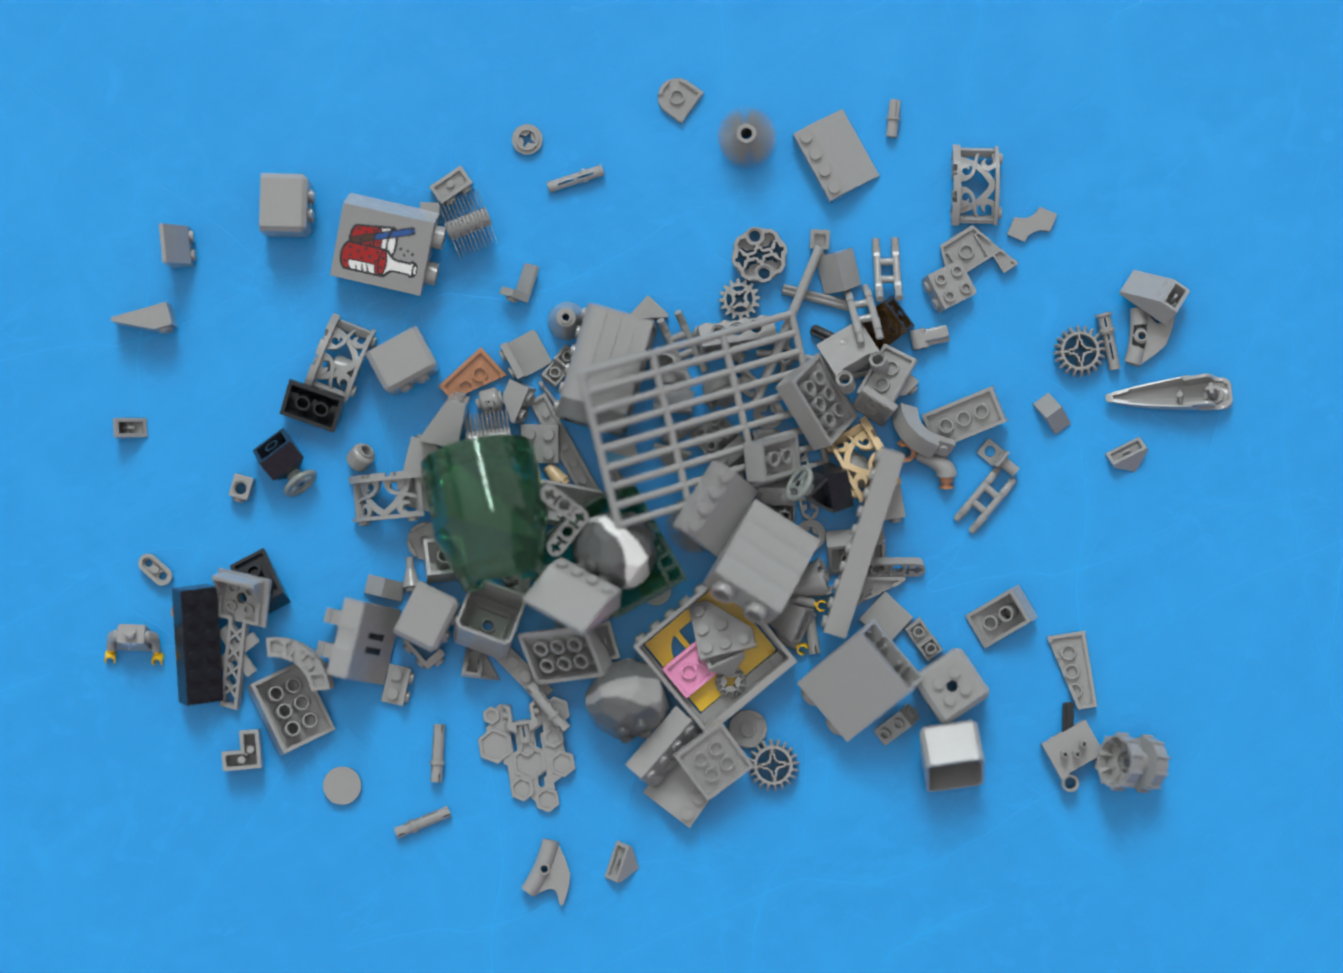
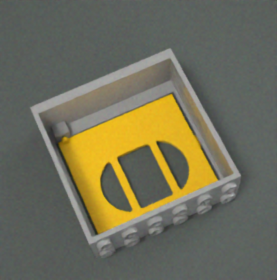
M700 583L693 589L694 594L690 597L686 595L678 602L679 606L673 609L671 607L663 614L665 618L660 622L657 619L649 625L650 630L648 632L638 634L634 638L633 647L700 728L705 731L719 720L724 723L797 661L766 623L758 625L776 645L777 651L756 624L744 616V610L733 602L723 603L712 596L711 588ZM707 600L752 627L757 647L744 651L745 657L738 668L746 675V686L739 695L734 697L722 695L716 687V675H714L689 696L690 700L702 712L699 713L665 674L662 667L643 644L645 643L646 647L664 667L674 659L671 649L674 636L685 648L690 646L679 632L691 621L689 605L694 602L698 603ZM725 675L727 683L724 687L733 686L736 677L730 678Z

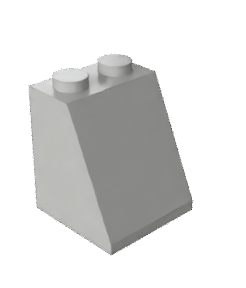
M463 392L451 393L422 433L420 441L458 449L463 437L465 414L468 411L470 397L466 396Z

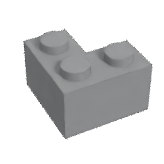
M261 729L239 731L241 750L221 752L223 771L264 767Z

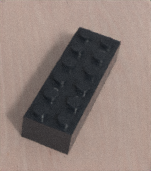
M210 584L172 588L179 703L190 706L224 701L217 589L214 585Z

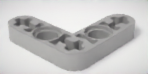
M547 484L540 490L542 500L565 517L564 521L546 543L549 554L559 556L587 523L589 516L582 506L555 486ZM553 490L552 493L557 498L556 501L550 496L546 498L545 491ZM563 500H567L570 503L569 508L566 510L559 508V503ZM583 512L582 515L584 518L582 520L578 519L575 522V524L577 525V528H575V526L569 521L572 520V522L574 523V521L576 520L575 514H581ZM565 527H571L573 529V532L570 536H564L562 534V530ZM559 542V549H554L552 551L551 544L553 543L556 545Z

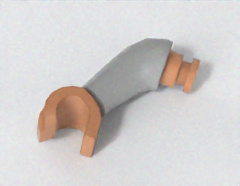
M902 439L897 442L901 448H910ZM910 448L911 454L905 456L903 462H910L915 458L916 461L935 471L936 477H939V482H942L939 485L940 489H953L951 482H953V477L957 476V471L949 459L935 454L928 458Z

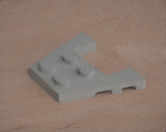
M973 225L940 245L944 267L959 260L962 262L966 272H969L993 257L1003 274L1018 265L1015 259H1012L1004 250L995 245Z

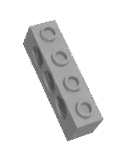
M760 315L751 319L740 318L737 321L723 320L715 324L703 323L698 326L696 337L768 316ZM775 323L754 328L759 331L758 333L747 330L740 332V335L733 334L727 336L729 347L777 334ZM720 338L698 344L701 355L722 350Z

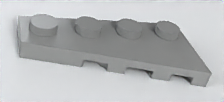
M1085 630L1047 636L1078 710L1097 707Z

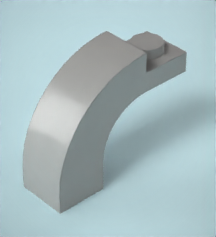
M900 403L892 414L896 432L917 453L931 458L933 454L947 458L956 446L955 440L929 431L920 421L918 408Z

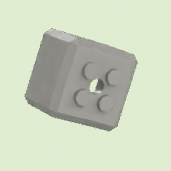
M261 173L260 232L265 236L307 237L311 234L312 223L315 221V212L312 210V204H315V192H313L311 182L303 174Z
M417 326L406 330L365 353L384 390L393 395L400 392L404 394L412 390L413 385L429 381L430 376L437 373L439 369L433 353Z
M479 577L473 579L455 623L453 632L455 643L500 660L506 658L523 617L526 603L522 602V599L525 595ZM484 623H490L493 626V629L487 631L482 627V625Z
M418 581L393 633L430 652L438 650L443 642L447 643L451 635L449 630L452 625L455 626L458 612L461 608L460 600L423 581Z
M951 648L918 671L923 676V679L915 688L939 722L950 723L989 695V688L962 649ZM951 680L957 683V689L953 692L948 691L946 687L947 683Z
M973 720L925 726L920 730V757L927 791L937 792L979 786L984 783V756L976 722Z

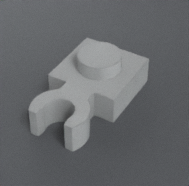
M810 229L809 248L814 249L815 245L824 249H829L830 230Z

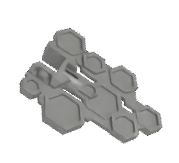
M556 696L552 697L550 702L556 709L561 711L560 714L566 720L570 717L568 701ZM535 701L529 704L531 718L514 721L512 705L499 704L495 708L490 706L483 712L484 722L489 723L486 727L487 732L478 738L481 757L497 764L503 760L504 765L508 766L512 797L521 801H525L530 797L536 801L537 808L547 812L552 811L560 804L558 791L555 790V782L561 777L567 776L576 768L574 754L565 751L563 733H560L551 720L548 721L546 714ZM543 724L544 731L540 733L542 748H539L536 743L535 730ZM511 732L516 737L517 750L515 752L513 750ZM546 772L547 775L544 777L545 785L541 787L538 777Z

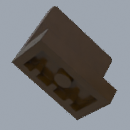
M893 295L876 307L884 336L883 339H876L872 321L862 323L879 351L884 343L890 345L915 327Z

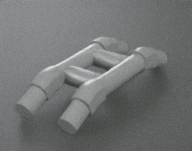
M891 237L892 258H881L880 239L872 238L875 295L878 302L884 300L883 283H894L895 299L897 301L903 299L899 237ZM893 265V275L882 276L881 266Z
M868 284L862 286L865 297L863 300L854 301L850 289L843 291L858 344L865 342L861 323L872 321L877 340L884 338L873 294ZM868 306L870 314L858 316L857 309Z
M681 310L675 311L674 314L682 331L672 336L664 318L657 320L667 345L686 338V340L694 338ZM697 345L691 346L680 353L678 350L671 352L680 359V362L691 355L694 358L702 356ZM706 363L698 365L701 373L709 371ZM687 368L682 369L685 376L684 381L691 379Z
M1000 466L992 469L975 492L954 515V519L959 522L972 506L981 513L968 529L972 534L982 526L1017 482L1016 479L1011 477L999 493L993 489L990 484L1001 472L1002 468ZM984 492L993 498L987 507L978 501Z

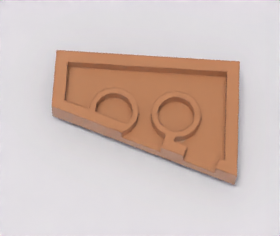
M480 347L446 378L439 387L448 397L451 393L455 392L466 394L502 378L506 374Z

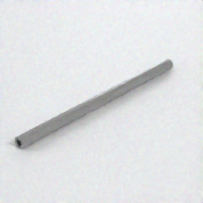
M817 245L813 249L789 310L795 312L796 316L824 248ZM789 319L784 320L779 333L791 330ZM787 339L775 342L770 356L782 353ZM777 362L766 365L761 378L771 376ZM768 385L756 388L751 401L763 398Z

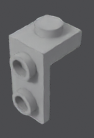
M525 263L516 290L501 287L499 294L506 296L505 300L517 303V301L528 303L539 266Z
M403 640L405 643L403 647L409 654H415L417 657L415 661L422 669L425 667L430 669L433 665L438 667L445 661L443 657L446 653L442 649H439L426 660L410 641Z
M907 703L895 715L877 727L874 733L884 745H887L913 726L920 717L917 715L916 710Z

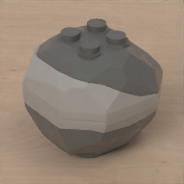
M633 658L613 662L605 676L596 677L586 691V708L595 726L612 737L621 740L622 743H630L633 738L650 737L652 731L662 723L669 711V701L661 679L646 662H639Z

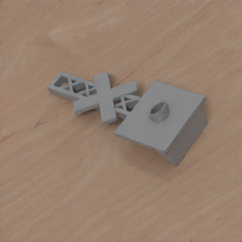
M218 568V573L212 576V581L217 589L218 617L229 619L228 626L226 625L219 630L220 638L226 645L225 653L221 655L224 701H220V706L238 710L241 708L244 673L249 677L257 671L246 652L258 644L260 640L254 632L248 635L249 624L267 627L272 580ZM242 593L247 597L246 602L242 600ZM235 621L242 622L240 630L235 625ZM235 660H236L237 663H238V665H237L236 667H235L234 664H233V662H234ZM231 674L236 678L235 685L230 681ZM230 692L235 698L234 703L227 701L228 693Z

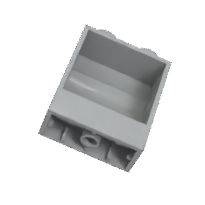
M755 499L723 547L703 584L711 588L710 592L717 600L723 603L733 602L744 609L743 614L748 620L757 624L766 623L768 625L784 609L820 540Z

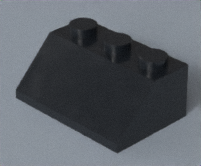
M289 379L280 414L334 433L341 420L345 397Z

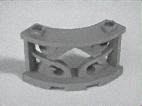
M952 145L951 168L953 190L951 193L950 210L951 225H959V223L997 225L998 219H1001L1002 207H999L1000 165L1003 162V154L999 153V146H994V148H960V145ZM978 158H992V164L987 165L985 163L986 159L981 164H978ZM972 167V170L969 175L963 174V169H967L969 171V168ZM977 170L986 179L989 186L975 200L973 192L969 188L961 186V182L971 179ZM994 170V179L989 171ZM993 190H994L993 200H991V199H989L988 197L991 195V193H992ZM967 193L971 198V203H969V198L964 201L962 195ZM980 205V209L986 212L985 206L989 205L991 207V215H978L977 207ZM973 209L974 215H960Z
M333 313L325 329L323 339L321 338L315 352L317 355L314 358V362L310 365L304 384L345 397V402L347 403L350 397H354L357 387L354 385L365 360V353L370 348H374L377 338L374 337L376 330L372 329L370 331L340 319V315ZM352 335L357 336L353 340L350 339ZM360 338L366 340L363 344L357 342ZM337 339L339 342L342 339V342H340L338 345H334L332 343V340ZM346 344L350 350L352 362L340 369L334 370V361L326 351L338 350ZM357 350H362L360 357L358 356ZM326 361L329 362L331 366L329 372H327L328 367L324 368L322 366V364ZM354 369L352 377H350L347 373ZM334 378H337L339 386L341 381L345 380L347 382L345 391L332 387ZM316 380H329V385Z
M421 470L397 471L390 473V476H386V473L348 477L349 485L353 484L355 507L353 523L359 522V526L370 525V521L407 518V521H418L420 516H425L423 511ZM414 479L415 493H410L409 490ZM381 481H383L384 487L389 493L397 495L386 509L379 507L372 499V497L378 494L381 488ZM394 482L397 483L396 488L400 489V491L394 490L392 488V484ZM371 484L374 486L373 491L370 489ZM406 496L416 498L417 510L407 511L405 509L407 504L413 505L411 501L404 500ZM396 509H397V511L400 513V514L390 515V514L393 513ZM376 512L380 516H373V514Z
M266 638L268 657L284 658L296 664L307 677L311 691L327 690L335 687L332 675L326 674L327 664L321 656L315 654L316 651L311 647L290 638Z

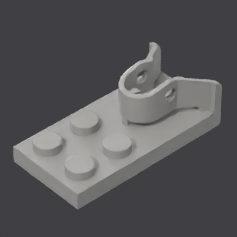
M995 385L922 414V418L929 431L953 439L955 442L1005 423L1009 419L1005 417L995 392Z

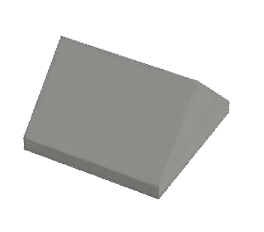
M852 247L821 255L817 268L824 294L842 292L861 285Z

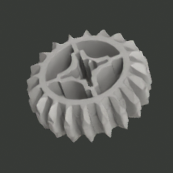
M1077 325L1075 326V332L1069 327V334L1065 331L1061 333L1064 339L1061 337L1056 339L1061 344H1054V347L1059 349V351L1053 352V355L1060 356L1055 362L1062 361L1063 364L1059 368L1062 369L1066 366V374L1073 370V377L1076 376L1077 371H1079L1080 377H1083L1084 371L1088 376L1091 375L1090 368L1096 372L1097 367L1095 364L1098 366L1102 365L1098 358H1105V355L1100 354V352L1106 350L1105 347L1099 348V345L1103 344L1104 341L1100 340L1097 342L1096 339L1100 335L1096 334L1093 337L1094 329H1090L1087 333V326H1083L1082 331H1080V327ZM1075 336L1074 347L1064 350L1068 339ZM1081 336L1087 338L1093 344V347L1085 346ZM1078 345L1085 351L1080 356L1073 352L1078 349ZM1094 353L1091 363L1084 366L1085 355ZM1065 355L1073 356L1078 367L1069 363Z
M769 739V745L767 746L765 741H762L763 748L755 745L758 752H750L755 757L754 759L749 758L754 765V768H752L754 771L750 772L749 776H757L753 782L756 783L760 780V788L763 787L764 783L767 784V791H769L770 785H773L774 791H777L778 784H780L781 789H784L783 782L786 781L790 785L791 782L788 778H796L795 775L791 774L792 771H799V769L793 768V765H798L799 761L792 760L797 757V754L790 755L793 748L790 747L786 750V742L783 743L782 747L779 746V739H777L776 745H773L772 739ZM774 749L785 753L789 761L777 760ZM769 750V759L766 762L757 763L759 756L764 751ZM771 755H773L775 763L778 762L779 764H782L775 767L774 775L773 770H770L771 767L768 768V766H763L771 763ZM789 766L786 775L777 780V771L782 767ZM757 769L769 770L772 781L764 779Z

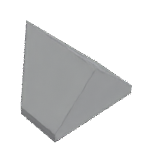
M466 647L461 676L501 680L487 654Z

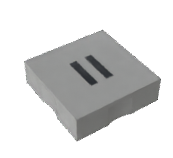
M345 597L338 624V632L326 674L384 685L396 637L393 631L401 617L402 610Z

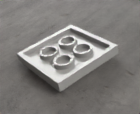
M721 720L673 754L707 801L754 768L752 762Z

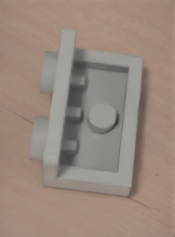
M460 165L429 186V188L443 207V204L447 205L448 203L449 206L451 202L453 204L456 201V197L460 194L464 196L469 193L474 184Z

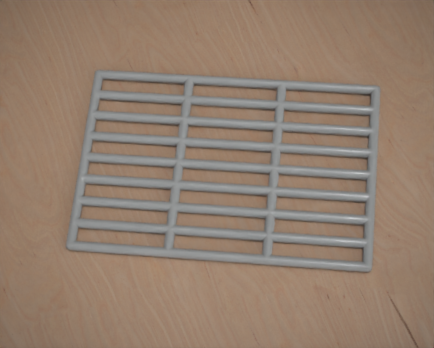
M793 310L585 368L577 372L616 529L681 511L691 496L689 488L697 486L702 478L700 476L687 480L685 469L744 452L743 444L686 461H682L680 450L740 432L743 434L744 442L752 441L751 429L793 417L788 410L747 422L745 411L783 399L778 393L743 404L741 392L782 381L784 377L795 369L740 385L736 376L737 373L798 356L800 366L806 362L800 331ZM789 319L791 327L789 331L729 347L727 336ZM793 337L796 349L734 366L733 354ZM720 338L722 350L659 367L657 356ZM723 357L725 359L726 369L664 386L662 379L664 374ZM650 359L652 370L588 388L586 376ZM729 376L730 388L672 405L668 404L666 396L668 393ZM653 377L655 379L657 389L593 407L591 395ZM730 395L734 396L736 406L673 424L672 412ZM659 396L661 408L598 426L596 414ZM738 413L740 425L678 443L676 431ZM658 416H664L665 427L602 444L600 433ZM797 427L764 438L798 433V435H801L804 433L802 432L800 427ZM668 434L669 446L607 464L605 452ZM810 444L799 447L800 454L813 451ZM826 447L820 449L822 460L801 467L814 468L830 462ZM673 453L675 461L673 465L613 483L611 481L609 471ZM743 463L730 467V469L740 473L746 471V466ZM673 472L678 474L680 483L616 501L614 490ZM792 474L766 482L750 481L748 483L753 488L790 478ZM682 490L684 502L621 520L619 513L621 508Z

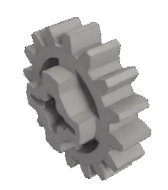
M737 278L736 283L730 280L729 287L723 286L726 291L720 292L723 298L719 299V302L724 303L721 306V310H727L726 316L731 313L733 320L736 316H739V319L743 318V315L750 318L749 312L755 314L754 307H759L756 300H759L760 296H755L758 289L753 290L754 284L747 285L746 279L743 283H740L739 278ZM744 287L742 291H736L733 288ZM749 293L752 295V304L747 301ZM727 294L732 299V303L729 306L726 300ZM744 294V303L739 302L738 304L733 306L736 301L735 296L737 295L738 297H740ZM737 308H744L746 311L736 312L735 310Z

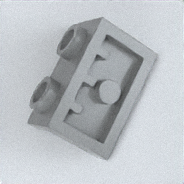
M389 664L381 701L399 706H404L405 703L409 702L411 692L408 691V686L413 684L415 673H412V668Z

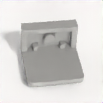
M959 260L927 275L921 280L923 290L929 294L931 305L938 313L976 294V289L962 262Z
M534 330L509 343L505 342L500 345L502 350L499 353L503 361L508 360L511 366L508 368L513 378L517 377L519 381L551 363L547 351Z

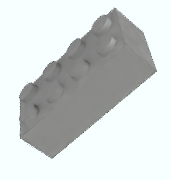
M675 706L625 765L640 779L654 788L655 785L662 782L663 776L675 767L677 759L673 754L699 736L703 730L694 720Z

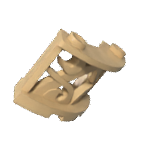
M866 416L859 419V424L845 430L831 446L826 447L830 455L834 454L839 465L848 471L853 499L857 498L860 503L864 501V498H862L863 493L859 489L858 484L860 481H863L865 487L868 486V475L870 469H873L876 452L869 458L868 470L850 463L853 450L857 447L863 451L874 449L880 451L881 446L884 447ZM864 441H869L867 445H862ZM840 454H845L844 461L842 460ZM849 471H851V472H853V473L856 474V475L854 476V479H853L852 476L850 475ZM899 476L896 485L902 483Z

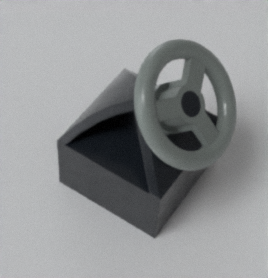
M284 428L252 450L259 464L272 480H289L284 488V494L288 497L303 493L312 486L317 478V473L314 470L301 472L300 467L304 457L297 444Z
M830 462L814 468L807 466L799 468L792 474L786 485L785 494L789 501H797L804 496L810 503L833 513L854 506L848 471ZM791 490H798V494L791 495Z

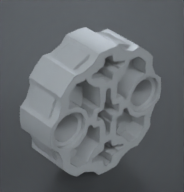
M752 227L735 240L731 260L733 268L737 270L742 279H746L747 282L766 284L782 273L786 265V255L788 252L786 244L781 240L777 232L770 228ZM751 233H758L760 239L757 242L751 241L749 238ZM771 241L773 242L770 248L763 249V247L769 246ZM776 244L779 249H783L780 258L777 253H773ZM741 249H744V250H746V251H751V250H753V252L745 253V252H744L743 250H741ZM757 251H760L761 254H765L764 256H762V260H759L758 257H754ZM738 253H740L742 258H746L743 267L740 265V262L735 261L738 259ZM773 258L777 263L773 260L765 261V259ZM756 262V264L750 265L749 269L746 270L749 263ZM766 269L769 272V277L762 279L759 276V271Z

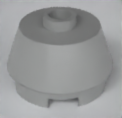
M729 376L704 383L702 387L703 395L730 388ZM730 395L706 402L705 404L709 406L710 410H715V407L722 406V408H725L735 401L734 396Z

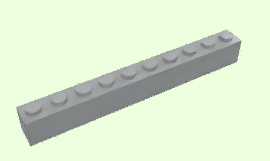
M881 446L880 451L877 450L875 453V468L870 469L868 475L870 483L868 487L864 488L862 494L864 502L862 506H858L856 512L858 520L856 524L853 523L850 535L853 536L851 542L846 543L844 553L847 554L845 560H841L838 571L841 573L839 579L835 578L832 589L835 591L833 597H829L826 608H829L827 615H823L820 626H823L822 629L825 633L846 639L905 458V454Z

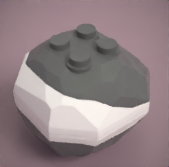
M632 511L620 513L621 520L637 516ZM604 512L588 518L587 523L573 540L572 553L577 563L576 565L619 589H631L643 583L651 573L657 559V550L653 541L655 537L646 524L641 522L616 529L611 512Z

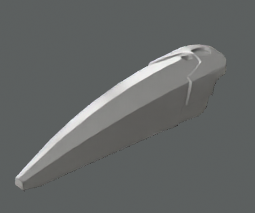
M1207 373L1194 376L1185 375L1147 383L1105 395L1106 402L1161 410H1225L1233 404L1230 381L1226 378L1216 377L1213 374Z

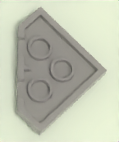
M707 600L689 605L701 661L757 647L753 628Z

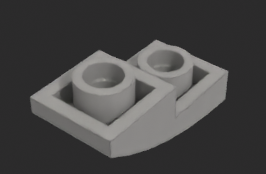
M566 344L540 376L554 388L566 376L564 374L565 366L571 362L572 357L569 355L571 348Z
M920 617L904 627L927 661L943 651Z

